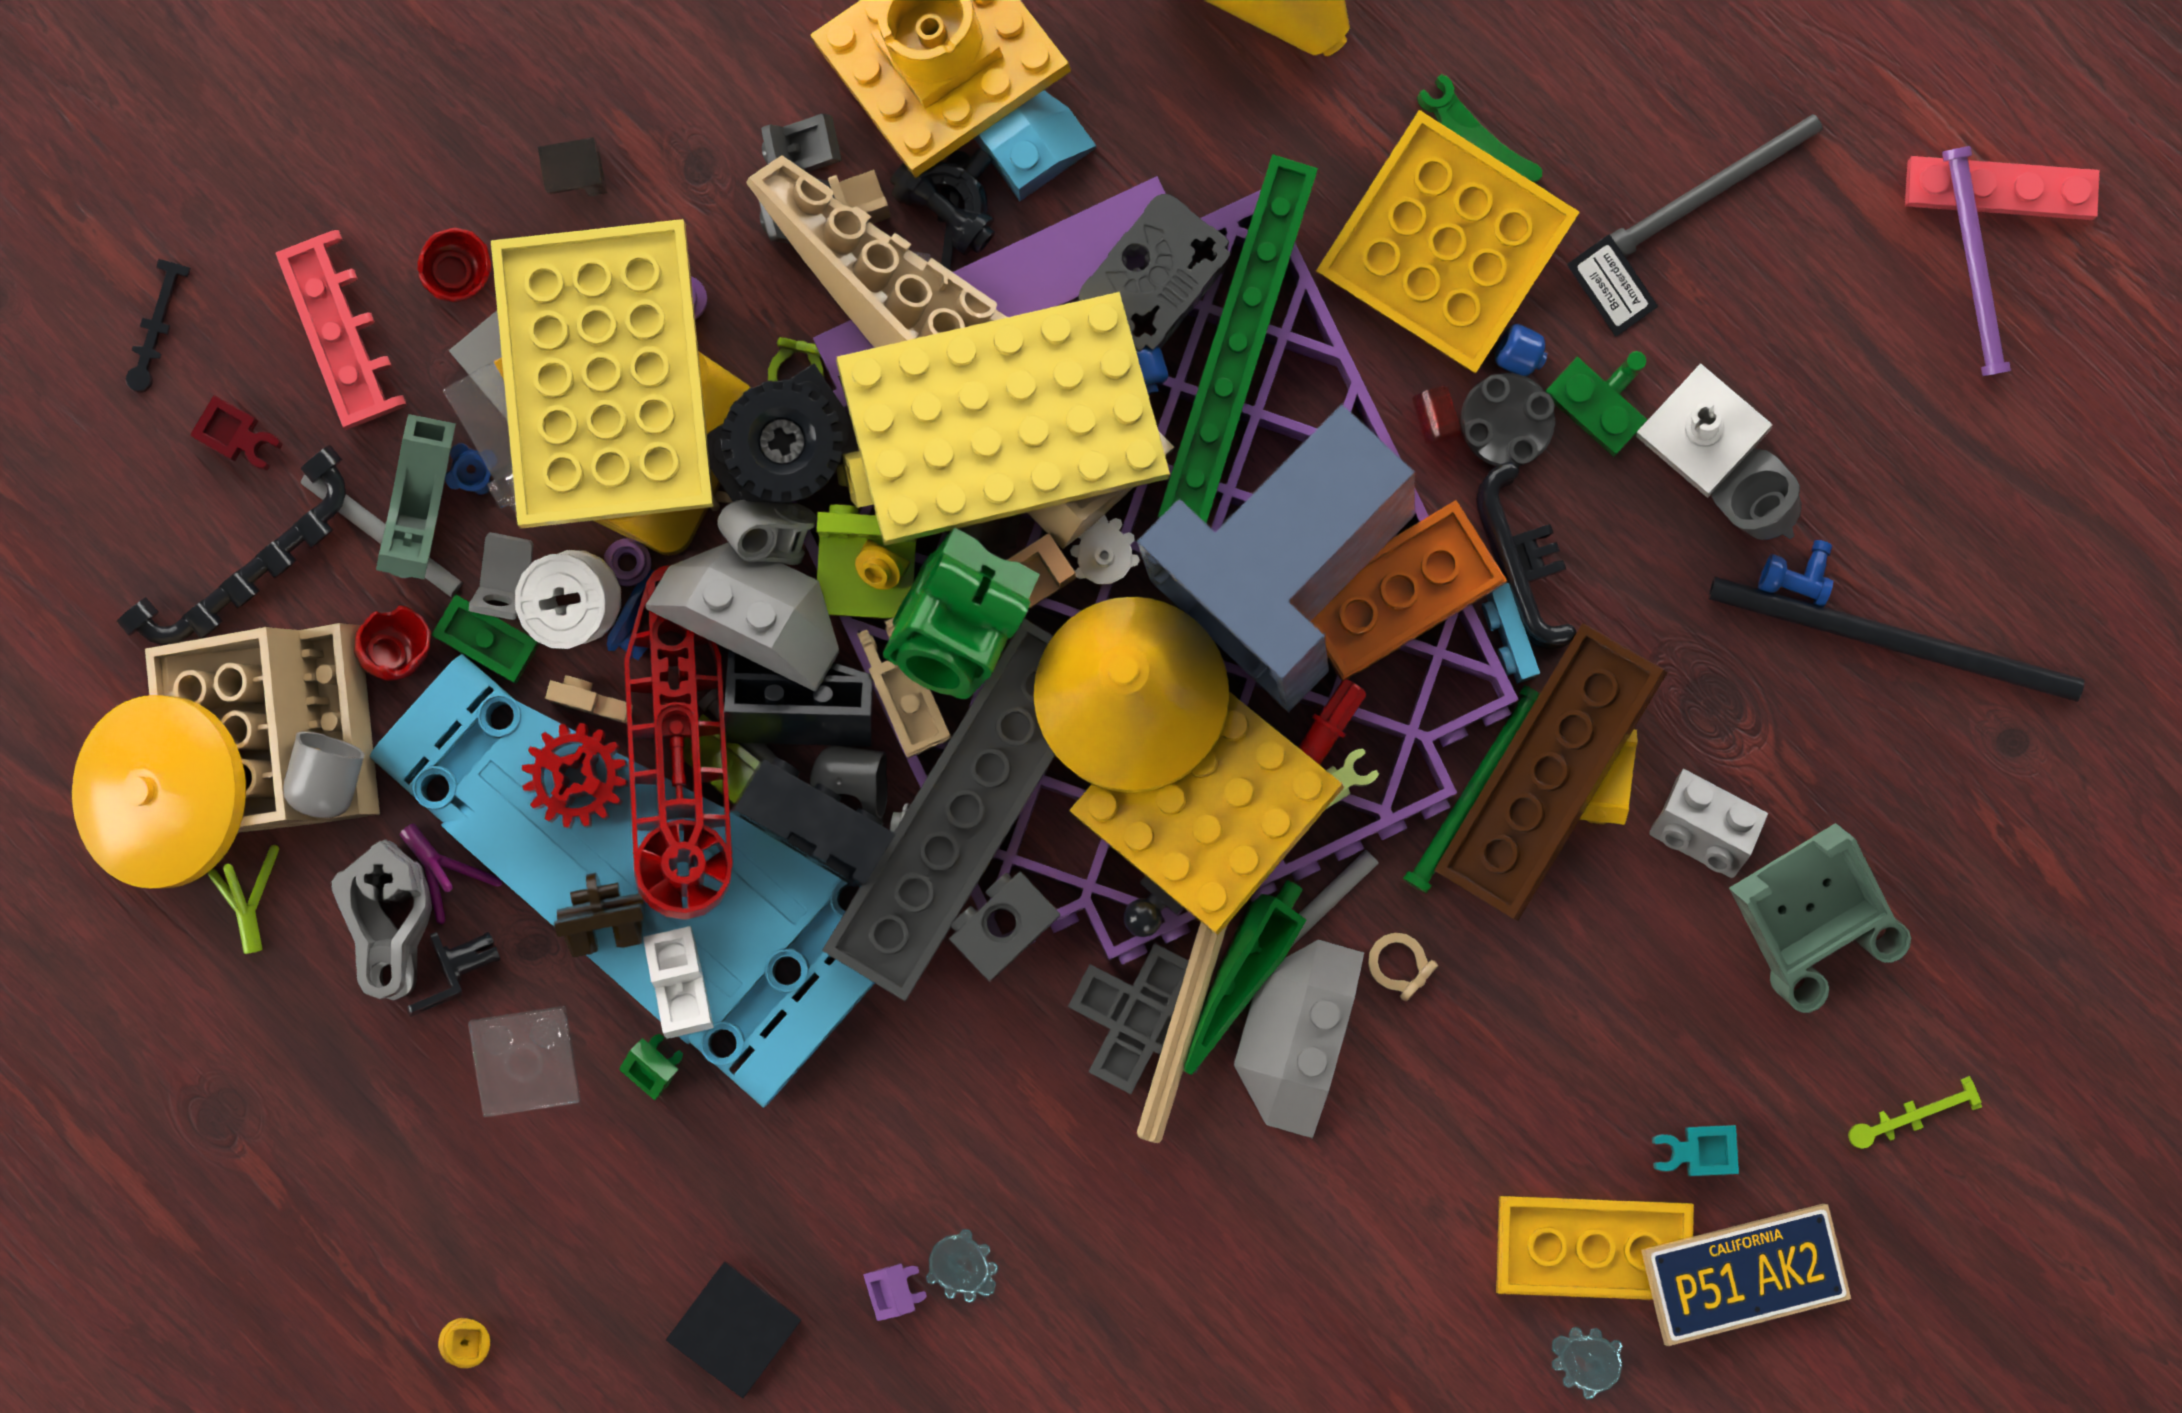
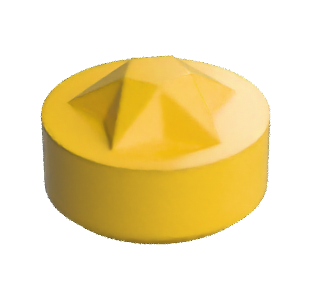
M468 1318L455 1319L449 1322L441 1331L438 1341L439 1351L445 1361L456 1367L472 1368L477 1366L486 1358L490 1349L488 1331L481 1323Z

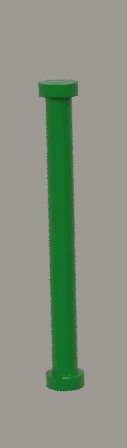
M1525 685L1519 692L1522 698L1512 715L1507 720L1413 872L1407 871L1404 875L1403 880L1417 890L1427 894L1432 887L1428 882L1435 873L1434 869L1540 695L1536 690Z

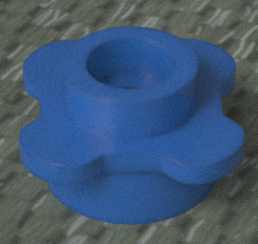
M464 443L454 445L450 451V456L453 459L451 470L445 476V482L451 489L461 488L466 491H475L477 494L487 493L492 487L490 480L491 468L497 463L495 452L489 448L481 451L469 449ZM468 465H474L476 470L473 473H469L466 468Z

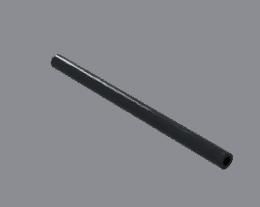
M1714 577L1709 591V600L2078 702L2084 689L2085 681L2082 678L1784 595L1769 593L1723 578Z

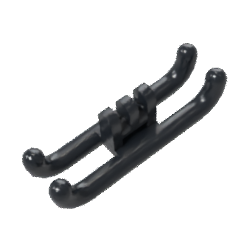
M1505 462L1490 470L1479 485L1476 496L1478 513L1496 564L1507 579L1506 583L1510 585L1528 640L1533 645L1544 649L1562 648L1569 645L1577 633L1575 627L1571 624L1560 626L1546 624L1541 618L1529 583L1566 570L1564 560L1554 561L1548 565L1544 564V557L1560 552L1557 542L1538 547L1536 541L1554 534L1551 524L1512 536L1500 502L1499 492L1500 489L1514 482L1515 478L1519 475V467L1514 462Z

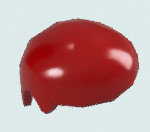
M453 227L436 232L429 237L418 257L417 270L423 287L436 299L458 303L473 298L485 286L491 272V261L487 246L479 237L471 231Z
M400 605L395 610L385 613L375 611L356 632L354 654L367 673L387 681L401 680L413 675L425 662L430 649L431 630L424 617L407 606Z

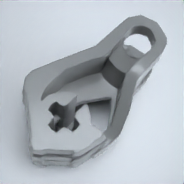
M385 839L372 845L371 849L345 870L339 871L332 880V892L355 942L356 970L359 986L365 994L379 999L397 1000L411 994L415 989L417 983V947L428 925L432 903L424 868L417 861L414 862L403 853L395 843ZM391 874L393 876L392 883H387L384 887H381V878H387ZM413 895L414 907L398 930L384 912L380 902L390 903V901L403 903ZM391 965L392 978L389 984L385 985L383 981V968Z

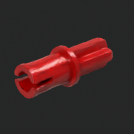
M1347 679L1342 680L1319 716L1315 713L1313 714L1312 718L1315 722L1298 748L1320 765L1339 736L1343 739L1345 738L1346 734L1343 730L1365 699L1366 692L1354 682Z

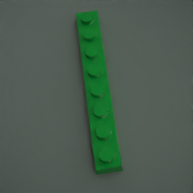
M1272 154L1158 514V520L1180 499L1200 519L1207 523L1318 168Z

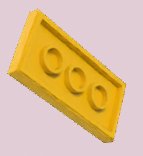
M1499 1196L1496 1293L1653 1300L1641 1250L1693 1237L1694 1204Z

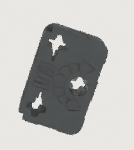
M1170 194L1158 195L1151 200L1129 231L1125 232L1095 273L1082 285L1079 291V301L1120 292L1135 349L1141 351L1145 346L1151 350L1158 347L1161 349L1226 269L1230 258V252L1228 251L1229 241L1218 230L1209 226L1191 212L1176 197ZM1206 247L1211 248L1212 262L1208 259H1203L1192 268L1195 257L1194 248L1199 251L1205 250ZM1138 254L1145 256L1144 266L1146 268L1144 270L1140 268H1135L1133 271L1127 269L1126 256L1136 257ZM1154 316L1151 330L1153 336L1144 333L1139 338L1134 335V322L1136 321L1138 324L1143 325Z

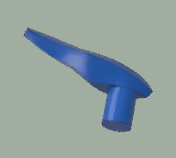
M650 570L648 575L636 585L608 635V651H615L619 646L627 652L632 634L631 630L635 624L646 582L653 573V570ZM635 646L632 657L638 661L647 648Z

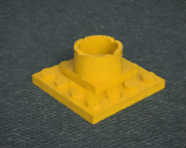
M860 0L810 34L814 44L915 178L1071 72L1068 61L1020 0Z

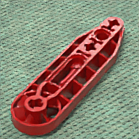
M666 565L653 571L646 582L624 659L633 863L638 892L648 906L666 917L686 920L703 916L721 903L729 890L732 873L722 662L720 651L715 642L646 609V603L668 567L671 566ZM648 612L649 631L639 633L644 614ZM672 631L679 633L684 640L678 645L669 646L662 643L659 637L665 632ZM708 643L716 663V676L696 675L694 646ZM635 646L650 648L651 677L630 680L629 666ZM669 666H678V690H670L668 683ZM717 688L719 722L698 721L697 691ZM631 692L652 693L653 723L632 726ZM720 734L721 768L701 767L699 737ZM633 738L654 739L656 769L634 772ZM684 738H691L694 799L683 798V787L686 786L683 755ZM662 739H669L671 749L672 787L676 789V799L665 800ZM722 780L724 815L703 814L702 783ZM635 784L657 786L658 816L637 819ZM676 818H690V819H695V821L679 819V820L667 822V820H669V819H676ZM725 826V842L717 831L712 828ZM637 830L651 831L646 835L638 848ZM679 831L684 833V842H680ZM716 845L720 852L705 861L702 851ZM678 863H689V876H678ZM705 874L723 884L719 891L703 885ZM687 896L688 908L685 909L682 908V897Z

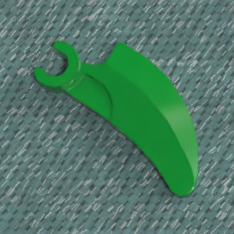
M1441 74L1434 82L1442 91V98L1434 99L1424 89L1419 92L1417 96L1418 104L1424 110L1434 112L1439 123L1535 184L1542 177L1540 166L1513 152L1483 127L1454 93L1453 83L1447 76Z

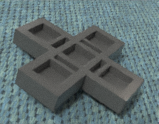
M1154 943L1133 986L1089 964L1068 1005V1008L1110 1029L1089 1073L1132 1094L1152 1053L1161 1054L1188 966V960Z

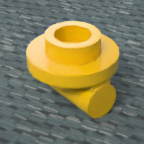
M867 539L855 560V567L858 575L865 583L874 588L886 590L897 585L899 580L905 575L911 562Z

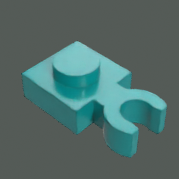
M1736 1125L1685 1127L1686 1141L1682 1142L1676 1137L1667 1134L1652 1137L1653 1144L1666 1143L1672 1150V1156L1668 1161L1653 1163V1168L1656 1170L1672 1171L1682 1162H1687L1688 1176L1739 1174Z

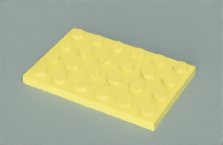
M684 219L492 240L491 249L518 526L520 528H530L714 507Z
M1120 292L837 356L836 358L884 546L950 531L954 527L957 529L1169 478L1168 464Z

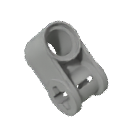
M737 500L728 504L721 511L717 525L721 534L745 561L779 562L787 565H798L802 563L805 554L802 545L807 531L814 527L817 517L807 507L793 502L769 503Z

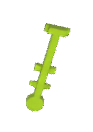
M1967 1076L1960 1080L1964 1091L1916 1109L1913 1100L1903 1104L1906 1113L1889 1119L1884 1111L1879 1112V1124L1871 1127L1863 1123L1855 1124L1849 1130L1848 1138L1854 1147L1860 1149L1868 1148L1872 1145L1877 1135L1885 1133L1891 1141L1895 1139V1128L1911 1123L1913 1130L1916 1131L1924 1128L1920 1120L1921 1118L1965 1101H1969L1972 1110L1982 1108V1102L1973 1080H1971L1970 1076Z

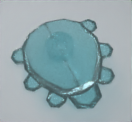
M963 1229L957 1235L946 1236L935 1244L929 1257L930 1271L926 1275V1280L929 1284L933 1285L938 1282L941 1287H944V1295L948 1299L955 1298L957 1293H963L964 1300L971 1303L975 1301L976 1293L984 1297L994 1293L996 1282L990 1275L998 1272V1265L995 1262H987L986 1256L990 1253V1246L987 1244L978 1245L976 1241L971 1240L973 1233L969 1229Z
M1574 1327L1570 1329V1338L1560 1335L1552 1340V1351L1559 1356L1552 1361V1368L1556 1371L1564 1370L1566 1376L1562 1379L1563 1385L1568 1388L1576 1385L1579 1389H1583V1396L1589 1400L1593 1399L1597 1393L1609 1390L1619 1380L1623 1366L1620 1351L1623 1346L1619 1340L1615 1339L1610 1343L1607 1339L1602 1338V1333L1598 1328L1591 1329L1589 1335H1583L1580 1328Z

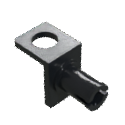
M437 932L430 934L431 944L450 989L407 1006V1012L410 1017L462 996V990L458 983L462 981L461 975L494 961H500L496 946L479 954L476 953L493 946L494 941L489 932L451 949L447 945H442Z

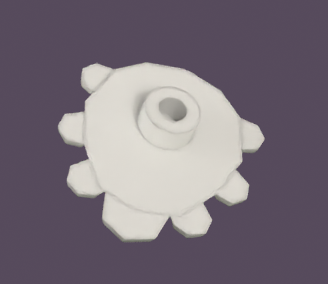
M1103 515L1093 526L1078 537L1081 539L1080 544L1073 545L1070 550L1071 555L1078 558L1080 567L1075 570L1077 578H1087L1096 584H1112L1124 578L1131 567L1138 565L1140 559L1138 555L1132 554L1130 546L1134 542V535L1130 532L1123 534L1119 531L1123 525L1121 519L1114 518L1108 523L1106 516Z

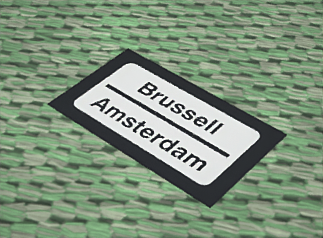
M1610 234L1567 263V266L1615 337L1658 307Z

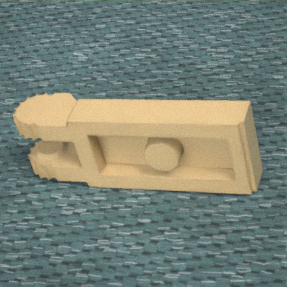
M893 619L885 621V630L889 639L895 628L892 625ZM867 629L857 633L871 665L869 672L907 758L909 759L950 741V733L931 690L912 681L898 666L888 660L881 663L877 653L878 647Z

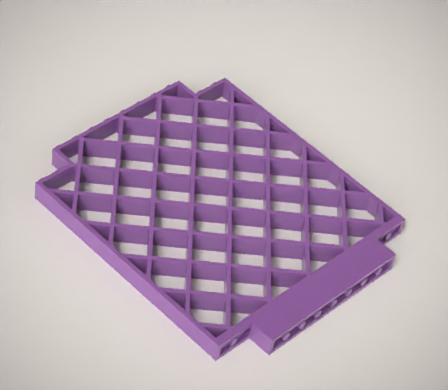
M1156 176L964 266L953 273L997 302L996 310L1007 317L1079 301V291L1082 285L1095 273L1116 243L1142 215L1146 206L1156 196L1166 193ZM1261 190L1200 218L1228 239L1230 255L1234 245L1243 248L1248 229L1244 227L1251 223ZM1296 243L1290 256L1288 268L1297 287L1282 329L1270 324L1268 326L1264 342L1275 345V349L1255 405L1251 406L1244 403L1239 420L1248 422L1228 482L1227 484L1219 482L1215 498L1221 501L1211 527L1215 533L1223 525L1230 503L1241 507L1253 495L1252 493L1237 489L1236 486L1257 426L1305 442L1317 430V428L1263 410L1285 349L1337 367L1348 389L1343 406L1351 412L1355 403L1365 426L1400 458ZM1139 253L1129 254L1123 260V265L1127 269L1136 272L1144 270L1149 264L1146 257ZM1225 270L1206 292L1203 301L1200 300L1189 313V316L1197 319L1176 378L1168 377L1165 383L1157 386L1159 392L1169 395L1158 426V431L1165 438L1179 399L1194 403L1199 387L1186 383V379L1206 323L1219 324L1224 308L1213 305ZM1302 299H1304L1325 344L1291 332ZM852 320L813 337L821 359L836 388L833 392L848 414L849 409L845 394L838 378L840 375L836 358L837 356L874 348ZM1168 464V468H1169L1170 475H1169V478L1166 479V481H1168V482H1169V479H1170V476H1171V473H1172V470H1173V467H1174V466L1169 465V464ZM1149 484L1136 487L1121 533H1132ZM1416 489L1415 516L1411 519L1414 525L1429 516ZM874 505L862 507L860 514L874 515ZM1027 512L1017 514V516L1035 522L1026 546L1028 547L1042 538L1045 530ZM816 519L814 527L807 531L804 544L816 569H818L819 548L811 531L817 532ZM952 530L942 532L937 549ZM1134 541L1130 545L1132 554L1138 555L1139 559L1143 560L1138 543ZM916 552L915 567L920 569L928 556ZM1114 583L1102 584L1095 604L1108 600ZM1048 598L1032 607L1067 621L1082 611ZM1472 604L1443 621L1435 646L1413 639L1398 648V650L1430 660L1407 725L1360 708L1357 709L1351 718V721L1402 738L1380 804L1352 794L1337 802V804L1374 816L1377 821L1288 864H1285L1284 860H1282L1250 897L1251 902H1254L1261 893L1269 895L1277 891L1278 889L1274 882L1287 875L1292 874L1296 882L1321 870L1317 861L1335 853L1338 861L1363 850L1364 847L1361 840L1377 832L1381 840H1384L1407 829L1404 820L1419 812L1422 813L1426 820L1451 808L1447 799L1457 794V791L1433 742L1439 740L1442 747H1446L1468 736L1465 727L1481 719L1485 727L1490 726L1512 715L1508 706L1519 700ZM839 616L865 672L870 674L869 668H871V665L857 633L867 629L875 641L887 645L889 636L886 630L852 619V617ZM1457 616H1459L1481 662L1446 650ZM1223 660L1227 677L1245 683L1239 700L1248 706L1254 687L1263 688L1240 666ZM1440 665L1492 683L1499 699L1430 732L1418 729ZM1336 674L1329 697L1309 691L1299 702L1323 710L1341 683L1339 676ZM873 681V689H874V691H875V693H876V695H877V698H878V700H879V702H880V704H881V706H882V708H883V710H884V712H885V714H886V717H887V719H888V721H889V723H890V725H891V727H892V729H893V731H894V733H895V736H896V738H897V740H898V742H899V744H900V746H901V748H902V750H903V747H902V745H901V743H900V740H899V738H898V736H897V734H896V731H895V729H894V727H893V724H892V722H891V720H890V718H889V715H888V713H887V711H886V708H885V706H884V704H883V701H882V699H881V697H880V695H879V692H878V690H877V688H876V685H875V683H874V681ZM985 682L974 692L969 708L973 704L974 700L976 699L980 690L984 686ZM947 741L931 749L943 753L949 742ZM1416 743L1440 791L1393 813L1391 806L1412 745ZM905 754L921 788L927 779V775L917 755L908 759ZM1046 770L1020 813L1007 852L998 849L993 859L1003 862L997 880L1006 872L1010 875L1013 866L1082 890L1080 899L1057 909L1061 916L1050 926L1053 933L1079 922L1076 913L1084 909L1108 960L1110 961L1118 957L1122 965L1148 953L1144 944L1162 936L1165 944L1190 933L1191 930L1187 923L1197 918L1189 911L1177 916L1166 907L1161 911L1164 923L1161 924L1156 933L1148 937L1135 936L1113 946L1091 900L1092 894L1125 906L1139 898L1096 883L1109 845L1103 839L1099 843L1087 880L1017 855L1041 788L1078 800L1086 791L1046 776ZM977 884L971 896L978 910H980L987 902ZM995 911L988 919L989 932L999 938L1009 936L1013 931L1002 935L995 920L997 913Z

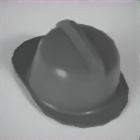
M1754 448L1711 496L1718 508L1736 527L1756 539L1769 540L1782 534L1788 539L1794 537L1792 527L1799 519L1802 508L1799 497L1800 485L1796 477L1775 455L1767 450Z

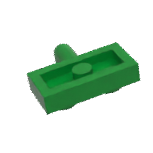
M1639 351L1630 353L1622 365L1605 382L1577 356L1545 392L1550 395L1553 403L1614 457L1648 420L1620 395L1644 368L1646 357Z

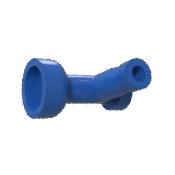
M1815 540L1811 549L1813 553L1807 563L1804 575L1787 569L1786 560L1781 556L1771 553L1763 567L1758 589L1774 593L1782 587L1813 598L1814 604L1824 607L1833 588V580L1823 577L1826 570L1827 557L1830 556L1833 546L1826 541Z

